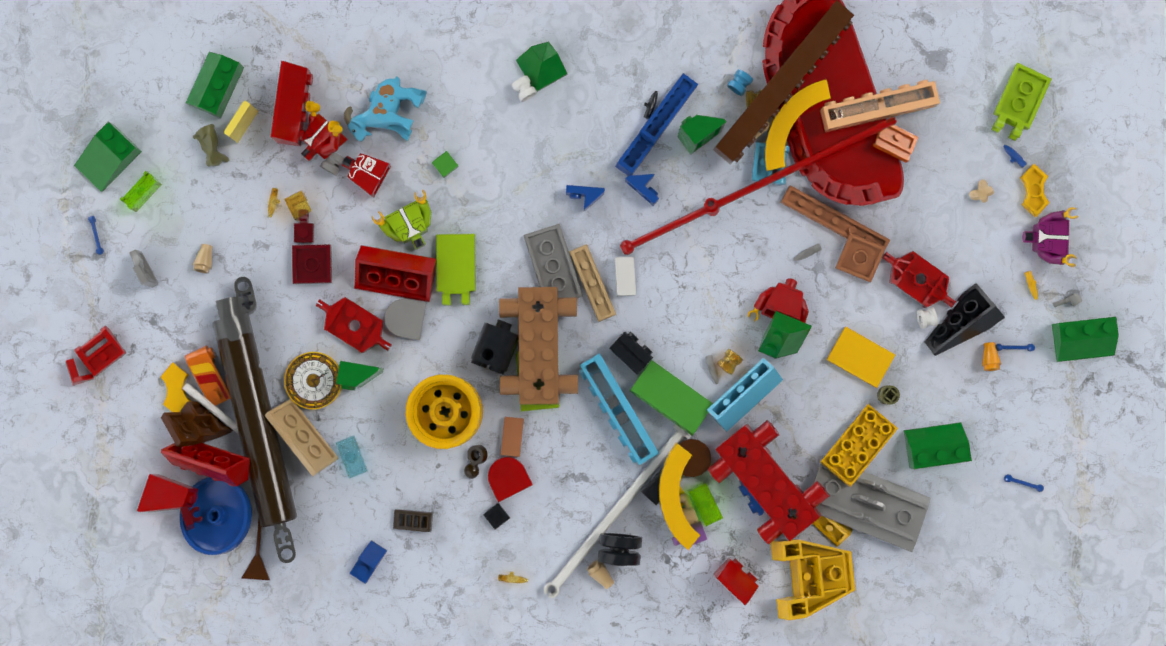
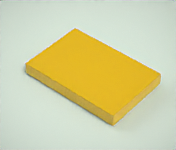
M845 326L826 360L869 385L878 388L895 354Z

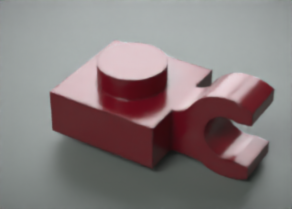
M299 210L300 223H294V243H314V224L309 223V210Z

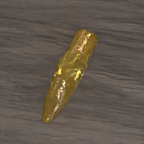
M272 188L269 197V217H272L276 205L280 204V200L277 198L278 189Z
M511 571L509 575L499 574L498 581L525 583L528 582V579L515 576L514 572Z

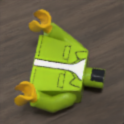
M422 190L423 197H418L415 192L416 201L385 216V219L383 214L378 211L381 217L375 220L372 216L373 222L380 227L386 236L396 242L402 241L405 244L412 241L415 249L425 246L426 243L421 235L428 232L427 228L431 225L432 214L429 203L426 200L425 190Z

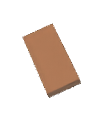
M504 418L501 455L520 457L524 418Z

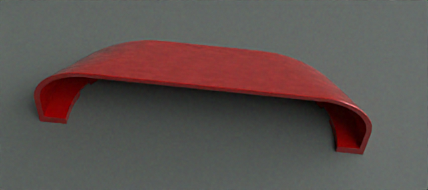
M783 0L780 5L776 6L767 24L763 40L765 60L762 62L767 83L836 1H839L846 7L842 0ZM853 24L846 32L842 30L838 34L841 38L834 46L832 44L829 45L827 48L829 52L822 61L818 59L815 62L817 67L810 75L808 73L805 74L803 77L805 81L799 89L794 88L791 91V94L794 96L805 87L827 79L831 97L804 111L790 129L787 143L795 163L886 120L881 119L825 132L820 113L825 103L836 101L837 104L843 102L845 98L854 97V99L862 98L861 95L872 92L873 95L877 94ZM782 102L778 108L781 109L785 103ZM829 112L830 120L837 119V115L834 112ZM878 133L799 170L802 176L808 178L812 183L811 186L817 192L830 200L845 205L864 206L895 199L901 195L904 187L901 161L873 147Z

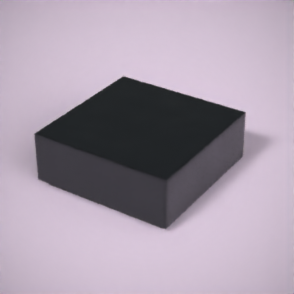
M497 503L483 514L494 530L510 519V516L500 503Z

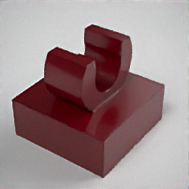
M188 506L180 508L187 530L195 528L194 523H200L203 520L202 516L198 518L193 516L195 512L200 511L199 507H193L190 511Z

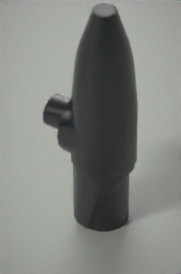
M658 91L652 94L648 103H644V106H646L644 118L649 119L654 111Z

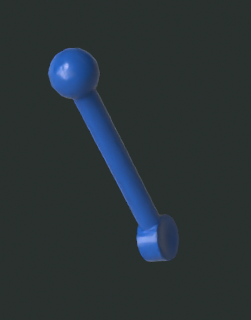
M90 216L88 220L92 226L97 246L96 253L101 255L104 250L100 246L95 225L96 219L94 216Z
M1028 344L1027 346L995 345L997 351L1002 349L1035 350L1033 344Z
M1008 474L1004 477V480L1006 482L1012 481L1015 483H1019L1031 488H1035L1038 492H1042L1044 490V486L1041 484H1031L1019 479L1012 478V476Z

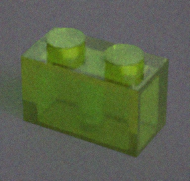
M706 482L687 490L705 526L723 519Z

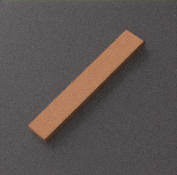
M791 185L780 202L846 239L851 232L885 247L890 242V239Z

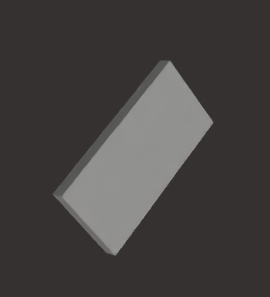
M560 224L523 235L539 286L557 287L558 298L583 297Z

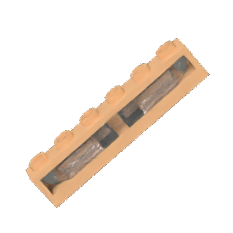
M922 80L917 82V85L911 87L910 84L899 86L898 90L892 91L891 88L881 90L880 94L873 95L872 92L861 95L862 98L859 99L849 97L837 104L836 101H831L824 104L825 106L822 107L820 113L825 132L933 108L940 104L935 81L928 82V80Z

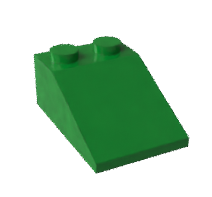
M108 121L94 135L74 166L97 189L103 192L142 151L114 124Z

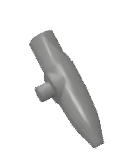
M816 244L802 251L793 259L794 261L802 260L820 251L822 248L819 244Z
M706 356L710 375L715 384H718V372L713 356Z

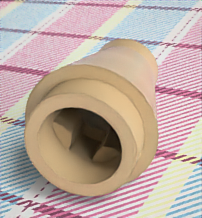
M201 244V248L193 262V270L200 273H209V270L212 269L213 246Z
M596 560L587 568L588 575L605 589L614 584V580L611 578L604 563Z

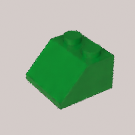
M776 311L762 337L758 351L775 359L796 354L812 326Z
M340 361L336 384H340L341 389L355 391L356 387H363L383 373L384 368Z

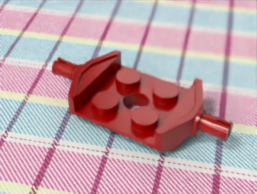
M914 251L901 258H895L888 252L882 257V259L892 264L889 283L896 285L921 303L924 308L938 301H943L951 308L956 303L946 292L949 276ZM917 274L925 276L924 284L916 282Z
M346 297L330 306L321 299L318 300L320 304L316 303V307L326 313L324 330L361 353L368 351L375 345H379L389 351L390 348L387 346L391 347L392 344L381 337L383 320ZM353 320H357L360 323V328L357 331L350 329V323Z

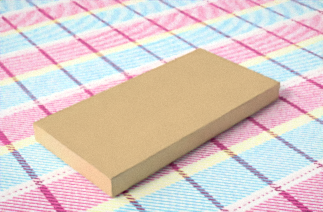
M291 399L265 414L268 421L312 476L339 459Z

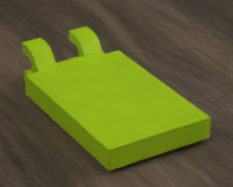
M1016 63L994 110L993 115L998 116L991 130L998 133L1006 123L1014 127L1008 138L1014 141L1020 138L1023 129H1030L1052 79L1020 63Z
M436 234L437 292H443L442 304L444 306L451 305V294H462L461 304L470 305V292H476L475 234Z

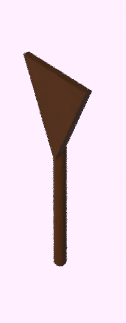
M259 518L256 554L243 574L242 579L270 580L260 556L262 526L260 525Z

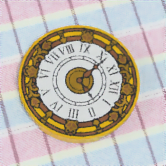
M307 352L296 357L289 364L284 378L285 389L290 399L298 406L306 409H321L333 403L341 392V385L336 384L339 370L337 362L330 356L320 352Z

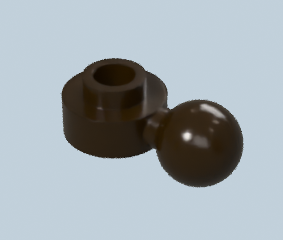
M482 445L471 446L468 450L467 456L471 463L464 468V474L470 479L476 478L479 475L478 464H482L487 460V450Z

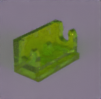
M145 171L139 181L124 197L120 198L130 210L135 212L162 185L148 171Z

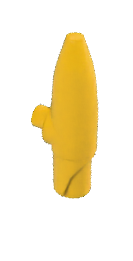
M1032 271L1025 272L1027 284L1031 295L1036 300L1038 299L1036 281L1033 278Z

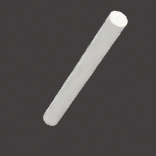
M188 383L182 388L239 435L237 424L234 420Z

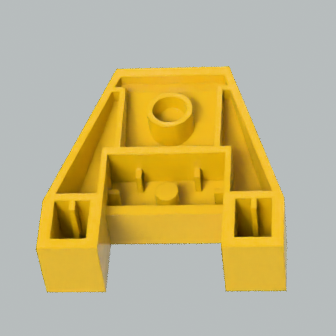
M786 538L774 540L770 543L772 560L790 561L793 596L776 599L779 619L796 620L807 618L855 591L851 551L799 539L789 541Z

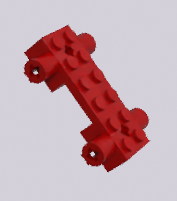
M768 420L754 431L748 424L744 425L718 446L715 450L721 458L708 467V471L718 483H721L733 472L770 517L769 520L757 528L762 539L767 544H770L782 534L791 541L819 519L822 514L816 507L830 497V495L818 481L804 492L797 484L795 485L766 447L780 435ZM740 447L748 450L746 452L747 456L740 454ZM790 508L797 510L796 517L789 514Z

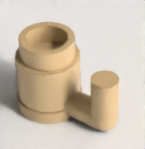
M686 493L681 494L680 503H684L685 508L682 510L690 525L699 523L689 495Z

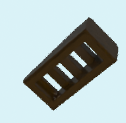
M394 510L393 529L432 532L433 512ZM400 514H404L403 525H399ZM407 515H411L410 526H407ZM415 515L418 516V526H414ZM422 516H426L425 527H422Z

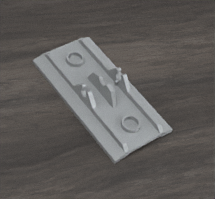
M820 463L813 484L816 481L820 482L830 495V497L816 507L822 514L821 516L913 552L929 507L930 497L865 471L849 487Z

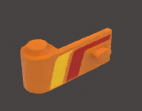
M206 345L185 355V360L204 396L216 406L229 400L230 395L225 382L214 364V358L217 357L212 347L209 348Z

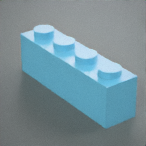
M762 358L711 405L707 411L727 432L783 379L777 370L767 360Z

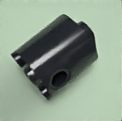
M499 319L496 326L484 322L471 356V363L487 368V365H489V370L504 375L508 370L519 341V335L510 332L512 324Z

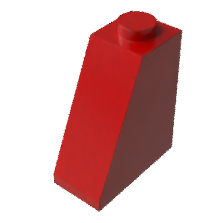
M149 474L137 511L157 512L180 509L185 506L191 508L197 500L198 489L159 474Z

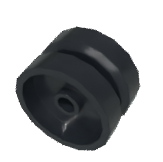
M600 533L599 544L611 549L599 550L598 562L617 566L640 565L641 555L638 552L629 551V549L641 548L642 537L618 533Z

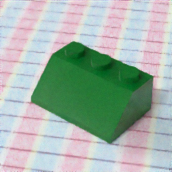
M209 52L186 104L221 119L244 67L231 58Z
M695 115L693 118L688 116L681 122L677 137L691 155L720 134L726 121L722 118Z
M1116 317L1052 324L1056 362L1115 356L1119 337Z
M961 422L904 430L910 469L972 461L969 441Z

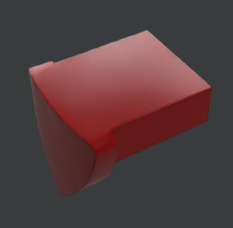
M74 359L65 361L72 386L94 380L92 374L79 376Z

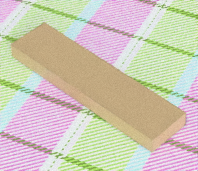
M587 244L569 251L598 322L615 316V310Z

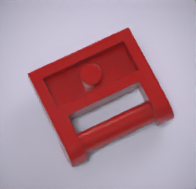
M107 326L101 328V332L83 346H78L74 349L93 376L99 375L126 354V351ZM104 338L108 340L95 352L87 356L86 352L93 348L95 345H97L100 341H102Z

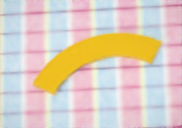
M827 79L811 84L797 92L783 105L780 112L776 115L766 140V171L786 167L785 144L790 129L804 111L819 102L831 98Z
M676 442L664 462L659 482V501L668 528L680 544L689 550L700 537V534L692 528L683 513L679 488L682 473L692 454Z

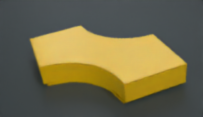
M1032 164L1020 177L1026 189L1025 199L1021 205L1030 214L1037 217L1049 204L1044 194V183L1048 175L1037 165Z
M174 362L171 363L160 377L167 387V396L163 405L171 412H180L185 404L191 401L182 389L189 374Z

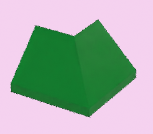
M549 41L531 46L516 59L523 74L529 77L531 86L535 87L537 92L568 75L557 51Z

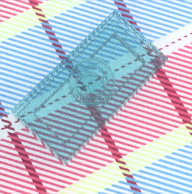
M355 436L336 442L349 479L368 472Z

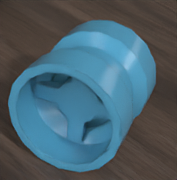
M738 69L734 80H730L727 87L737 95L743 96L746 92L745 88L753 82V78L746 72Z

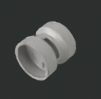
M334 152L325 161H322L320 167L337 176L339 166L345 158Z

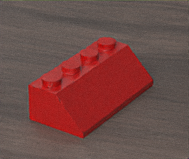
M281 61L270 137L278 144L301 146V141L304 142L302 136L305 133L303 126L308 119L305 104L307 101H310L308 90L309 85L313 83V74L306 67L286 61Z
M361 245L355 259L354 289L430 302L436 259Z
M173 443L161 449V454L172 465L178 466L182 470H190L196 472L197 475H205L215 481L228 483L230 486H239L248 480L250 458L204 443L177 447Z

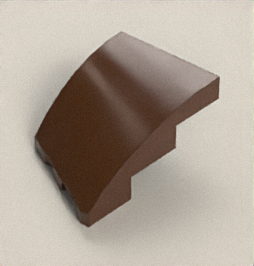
M198 401L187 402L180 412H164L161 416L177 447L204 443L225 436L233 431Z

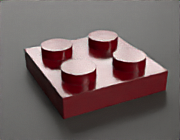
M330 244L292 245L293 284L332 283V246Z

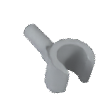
M1071 294L1063 300L1054 302L1053 306L1057 307L1068 302L1075 306L1082 302L1079 294Z

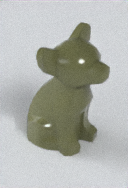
M214 124L202 127L193 135V139L199 141L202 150L207 154L206 165L208 167L218 166L222 161H229L226 155L217 151L218 139Z

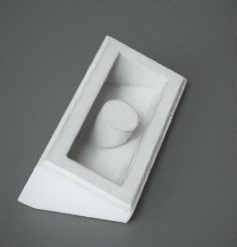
M615 257L617 296L636 295L634 257Z

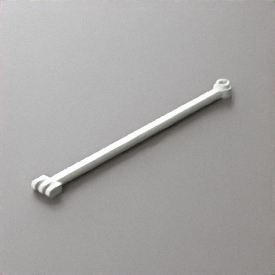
M676 424L673 426L677 431L555 579L545 585V595L549 592V586H554L555 591L549 593L548 597L554 598L558 595L561 585L598 542L600 533H605L664 462L676 442L679 443L683 437L686 439L691 437L689 433Z

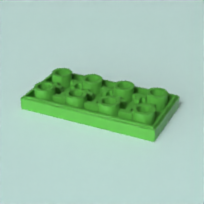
M653 360L649 362L630 389L632 394L691 436L694 435L709 413L707 409L713 405L712 402Z

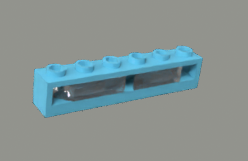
M600 353L582 363L579 370L583 380L588 379L591 384L588 388L594 397H599L601 402L598 405L603 413L608 412L611 417L608 421L613 430L618 429L621 434L618 438L623 447L627 445L631 452L628 455L632 462H637L641 465L659 454Z

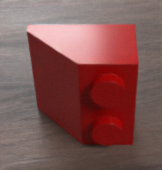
M728 558L713 575L737 599L746 605L759 587L755 583L758 579L750 572L746 574L742 570L743 565L736 558L733 561Z

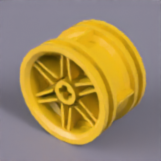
M438 374L422 380L413 388L406 403L405 416L409 429L420 442L436 449H449L466 443L476 434L483 419V405L477 390L469 382L456 376ZM436 390H440L442 392V395L440 397L435 396L434 393ZM455 393L461 394V398L459 400L454 399L453 396ZM424 405L429 406L427 413L422 410ZM444 406L446 408H450L451 412L448 413V417H446V415L441 414V411H443ZM462 411H467V418L461 417ZM435 423L437 426L436 430L432 431L429 425ZM450 426L456 428L455 433L452 434L448 431Z

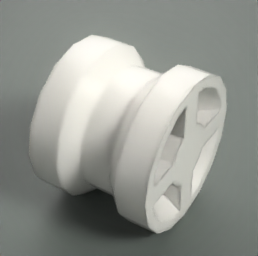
M934 307L928 308L926 311H917V319L921 329L927 328L928 325H938V318Z

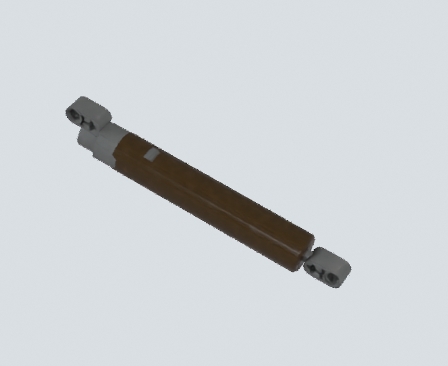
M239 277L234 283L236 297L216 301L220 320L213 322V328L222 365L227 373L225 378L244 457L250 458L249 479L260 525L262 527L274 525L275 531L273 536L278 558L283 563H290L295 559L296 552L290 529L286 527L285 522L296 519L297 513L278 434L265 417V414L272 409L262 368H259V354L249 314L254 313L257 308L256 299L250 279ZM247 282L249 287L246 291H240L238 284ZM246 295L248 296L249 303H253L250 306L251 309L248 310L246 307H242V305H245L244 296ZM283 529L284 532L288 533L285 536L286 543L290 541L291 545H284L279 548L278 544H282V540L277 538L279 530ZM288 548L293 552L290 559L282 558L281 552L284 549Z

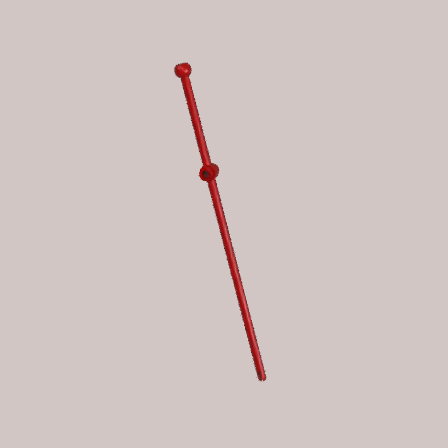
M891 117L719 200L708 198L704 203V207L633 241L624 240L621 242L620 247L625 255L633 253L634 248L705 214L716 216L720 211V207L897 123V120H895V117Z

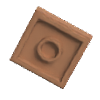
M850 232L835 268L871 282L886 247Z

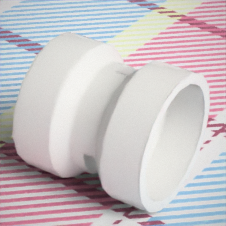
M523 76L512 84L513 89L519 93L518 97L521 102L537 94L535 87L531 86L528 76Z

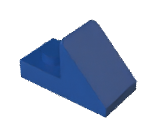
M655 174L627 176L625 182L652 206L658 202V193L652 187H646Z
M566 185V195H569L570 199H581V196L585 197L584 211L600 199L605 191V188Z
M371 540L349 574L366 584L387 550Z

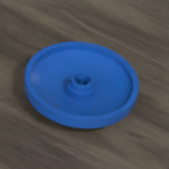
M211 477L205 478L192 486L198 489L197 500L189 508L190 511L193 507H199L200 511L195 512L193 516L195 518L202 516L203 520L200 523H194L195 528L187 530L180 511V527L185 540L193 549L207 555H221L234 550L246 537L252 518L251 504L248 495L240 485L230 486L223 481H215Z

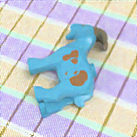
M397 76L394 79H386L378 84L376 91H372L369 98L371 105L368 111L351 118L353 109L349 106L344 112V120L349 131L359 142L363 141L366 136L372 135L366 131V127L390 129L399 133L406 141H409L412 133L410 128L414 121L397 115L400 102L410 100L416 108H419L420 104L424 102L427 91L416 88L400 87V79Z

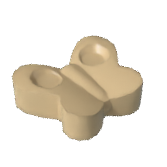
M982 179L978 183V189L971 191L969 196L972 200H981V202L985 203L988 201V196L993 195L994 190Z

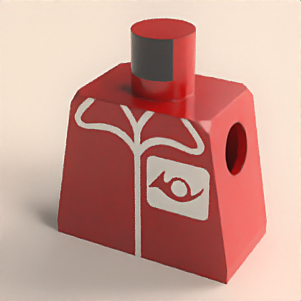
M361 153L356 160L346 156L342 163L343 167L350 170L347 177L373 198L391 168L389 163Z

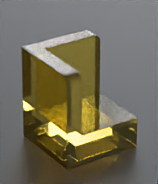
M299 191L284 199L294 220L297 222L300 217L312 211L303 191Z

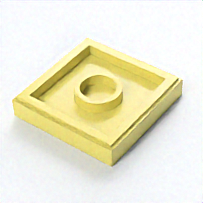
M243 101L224 130V133L239 143L259 111L247 101Z

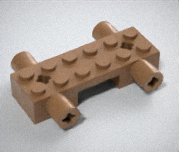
M518 287V298H500V318L519 317V375L500 376V395H519L520 405L559 404V394H578V374L559 375L558 317H577V297L558 298L557 287ZM537 303L544 306V308L540 309V312H536V309H533ZM537 380L545 383L541 390H537V387H534V383H537Z

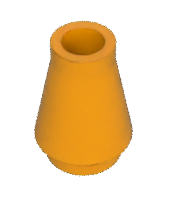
M995 342L984 343L982 360L984 371L1000 370L1001 361L995 347Z

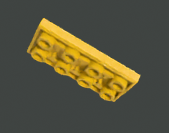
M867 404L820 463L851 487L898 428L871 405Z

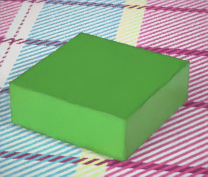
M447 151L432 162L443 178L459 167Z

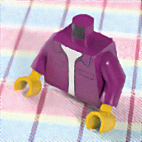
M1070 207L1067 211L1052 212L1042 217L1037 224L1033 225V232H1023V242L1032 243V251L1036 252L1041 259L1049 264L1064 265L1066 263L1069 267H1075V264L1069 263L1071 258L1077 259V257L1069 254L1070 220L1066 219L1067 217L1077 219L1079 216L1072 217L1070 215L1071 211L1077 210V208Z

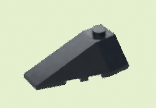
M977 283L960 295L957 299L958 303L953 310L950 309L947 312V317L943 323L938 324L926 339L925 344L935 356L991 329L1005 318Z

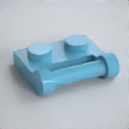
M756 142L751 181H759L772 175V170L766 171L765 166L766 143ZM785 146V166L787 153L790 150L789 146ZM783 177L773 183L786 185V178Z

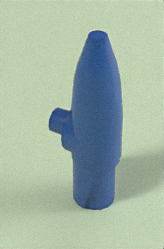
M1008 145L1003 146L1011 157V163L1017 162L1022 168L1027 165V162L1013 148Z

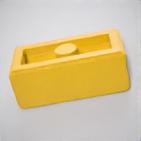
M823 516L812 523L837 547L851 535L853 530L848 526Z

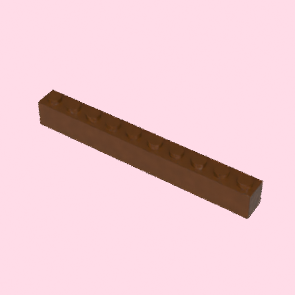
M836 1L714 147L713 151L729 164L733 161L738 162L744 155L743 149L746 146L750 148L756 141L754 136L757 132L762 133L769 125L766 123L770 117L774 119L781 109L778 107L781 103L786 104L793 96L791 91L794 88L798 90L804 83L803 77L805 74L808 73L810 75L817 67L815 62L818 59L822 61L828 54L827 48L829 45L832 44L834 46L841 38L838 34L842 30L846 32L852 25L851 19L854 14L839 1Z

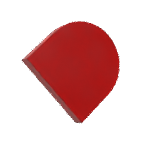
M503 457L496 460L488 472V481L498 502L533 485L523 464L512 457Z

